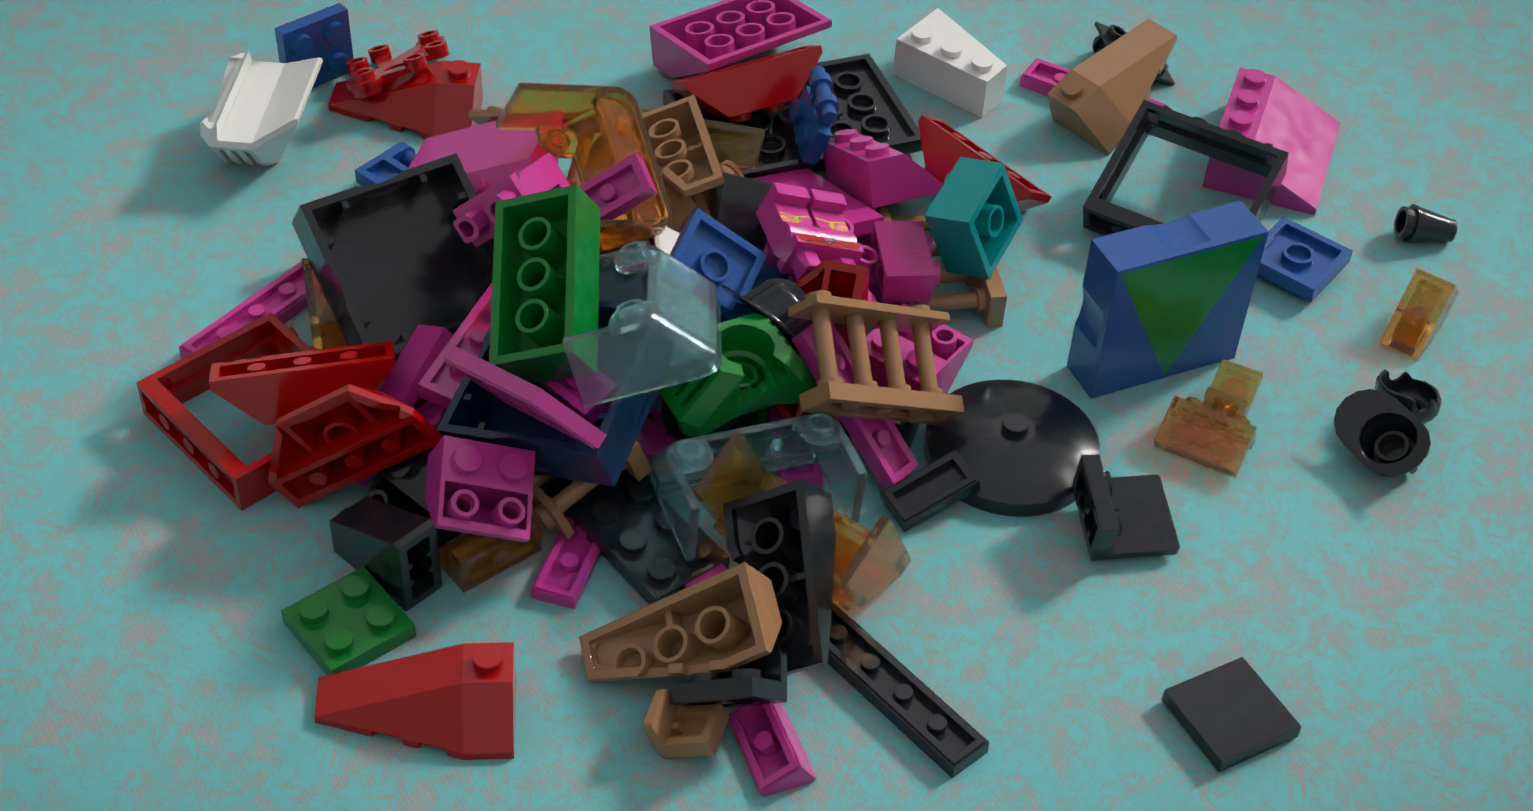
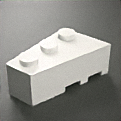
M939 8L935 9L896 39L894 76L981 118L1002 102L1007 65Z

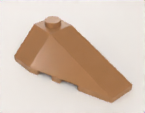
M1147 19L1072 68L1047 93L1053 121L1109 155L1118 146L1143 100H1148L1151 94L1150 88L1156 76L1162 72L1177 41V35Z
M743 562L579 636L587 680L592 683L682 676L694 673L729 672L770 654L782 625V620L771 579Z

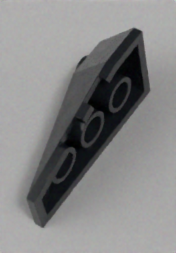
M800 479L723 503L726 545L732 561L738 563V565L745 562L772 581L782 620L772 652H782L787 655V675L828 665L836 551V529L832 494L805 479Z

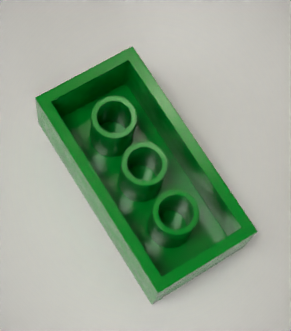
M577 184L496 201L489 363L529 383L597 372L600 208Z

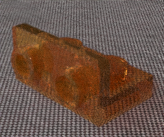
M1174 395L1154 438V446L1236 478L1248 450L1252 449L1254 445L1257 427L1251 425L1250 421L1235 413L1224 415L1211 410L1209 405L1200 399L1193 397L1183 399Z

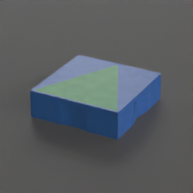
M1241 200L1190 213L1171 222L1158 225H1144L1091 239L1082 285L1083 302L1074 325L1067 361L1068 369L1091 399L1235 358L1269 233Z

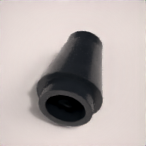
M1415 204L1409 207H1401L1394 221V233L1397 237H1401L1404 242H1451L1457 232V222L1455 219H1450Z

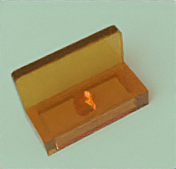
M532 512L531 535L527 543L467 534L439 549L440 567L465 593L540 552V520Z

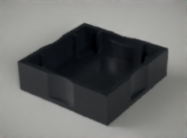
M457 153L404 170L384 182L368 186H356L299 206L292 225L347 345L393 340L396 362L418 324L445 327L454 335L492 283L493 238L475 247L473 242L465 243L453 225V221L457 219L453 210L476 196Z

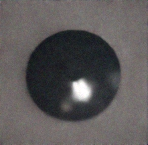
M986 380L963 386L950 394L962 395L964 413L935 425L927 424L924 439V453L927 465L956 449L980 480V489L960 501L982 511L1003 516H1039L1069 506L1075 502L1072 482L1081 455H1100V444L1096 430L1090 419L1077 405L1051 389L1024 381Z

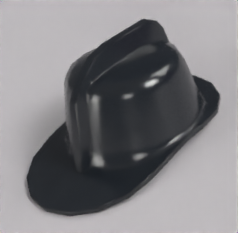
M781 278L768 279L743 296L721 285L723 290L746 307L768 317L794 347L795 345L791 339L811 324L812 320L788 317L787 308L805 300L804 296L806 295L798 285L790 280Z
M1374 389L1356 391L1346 397L1336 409L1334 417L1336 435L1343 445L1364 465L1378 474L1396 477L1409 472L1413 475L1417 471V467L1427 457L1431 445L1428 429L1403 404L1385 391Z

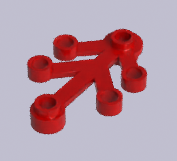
M438 30L423 32L417 36L418 42L415 47L392 59L388 44L368 49L371 63L376 64L378 68L375 70L370 68L367 57H358L345 63L349 76L352 77V79L346 82L347 89L353 92L354 98L370 97L383 91L381 82L428 68L427 61L444 58L450 54L444 36H440Z

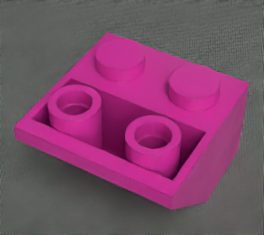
M903 303V304L901 305V306L910 307V305H908V304H906V303ZM942 324L929 330L938 388L943 389V393L947 394L973 346V339ZM875 328L866 336L872 380L876 381L879 387H888L880 329ZM898 331L905 382L911 386V390L921 391L912 333Z
M444 435L429 453L427 463L425 501L434 528L527 543L531 535L535 451Z

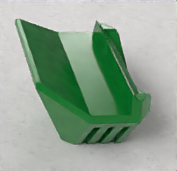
M755 312L698 329L685 339L679 346L658 395L676 418L679 431L684 435L700 438L735 417L776 404H800L799 394L814 388L816 379L802 356L768 317Z

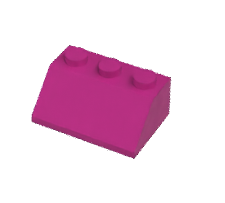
M856 129L836 131L834 133L835 137L830 139L823 151L826 180L871 208L938 194L943 186L941 181L904 153L890 148L887 143H879L873 140L871 136L859 134Z

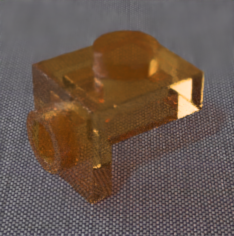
M1222 359L1211 387H1208L1205 392L1203 409L1208 410L1218 420L1224 422L1236 420L1244 423L1261 384L1263 373Z

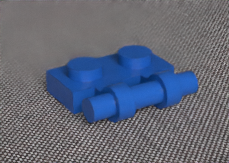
M815 66L811 69L809 86L804 88L799 99L793 101L789 111V119L792 121L795 143L798 145L801 161L812 165L817 164L832 137L830 125L837 121L839 110L837 98L831 93L833 90L831 77L822 66Z

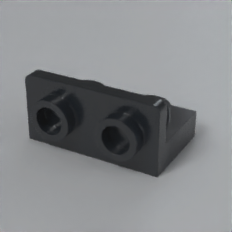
M771 652L729 672L691 674V682L671 684V704L680 706L722 704L724 708L787 703V655L782 652Z

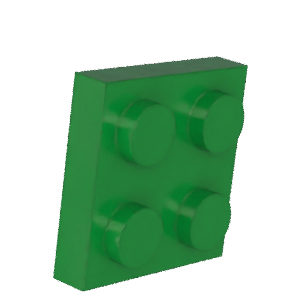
M364 566L281 610L283 623L326 675L363 667L416 637V628L413 621Z

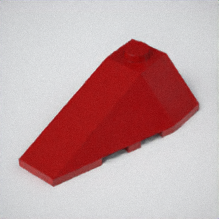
M443 60L429 63L428 68L422 71L405 74L381 82L383 91L366 98H354L353 92L349 91L346 86V82L349 80L336 82L328 108L331 112L365 122H372L377 119L390 123L391 130L401 133L405 128L421 132L422 139L476 126V123L468 115L470 110H480L482 106L481 63H470L463 60Z
M514 642L463 643L319 677L314 715L315 723L369 737L380 733L400 738L403 741V745L419 749L421 744L447 750V756L461 760L514 759L516 708Z

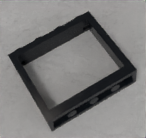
M1143 100L1083 205V228L1106 236L1144 225L1163 224L1152 218L1110 203L1148 134L1266 177L1250 208V211L1260 222L1286 175L1289 152L1275 148L1273 144H1264L1247 138L1238 131L1226 130L1209 124L1200 117H1190L1176 112L1166 105L1163 107Z

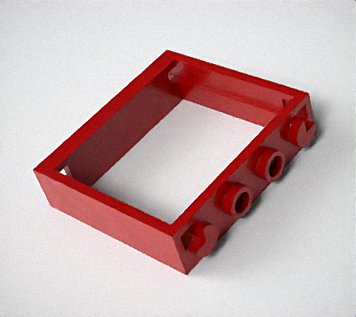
M269 313L136 382L143 413L243 511L277 491L268 483L272 452L246 466L183 403L210 389L209 376L211 364L234 362L240 359L308 351L317 348L314 346L309 347L299 338L292 326L287 327L276 316Z

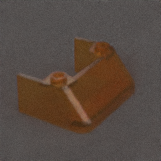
M543 83L518 84L495 122L497 129L535 130L541 147L547 153L550 152L552 156L557 158L574 159L581 184L634 153L641 156L645 162L658 194L614 220H600V251L639 245L660 235L671 222L673 212L635 97L627 90L615 86Z
M735 430L693 492L716 521L712 527L726 538L723 503L778 487L788 482L764 469L744 435ZM833 509L836 529V551L832 602L846 610H849L852 605L862 608L903 574L911 562V558L890 518L882 514L873 529L870 530Z

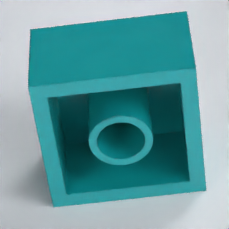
M964 157L959 158L951 173L946 176L942 188L934 201L928 205L925 214L926 223L929 226L946 272L990 279L1023 222L1004 163Z

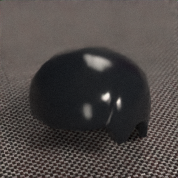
M1383 370L1376 378L1374 390L1385 391L1396 398L1423 424L1430 422L1438 415L1442 399L1438 389L1428 382L1413 379L1408 372H1403L1400 377L1391 380L1387 370Z

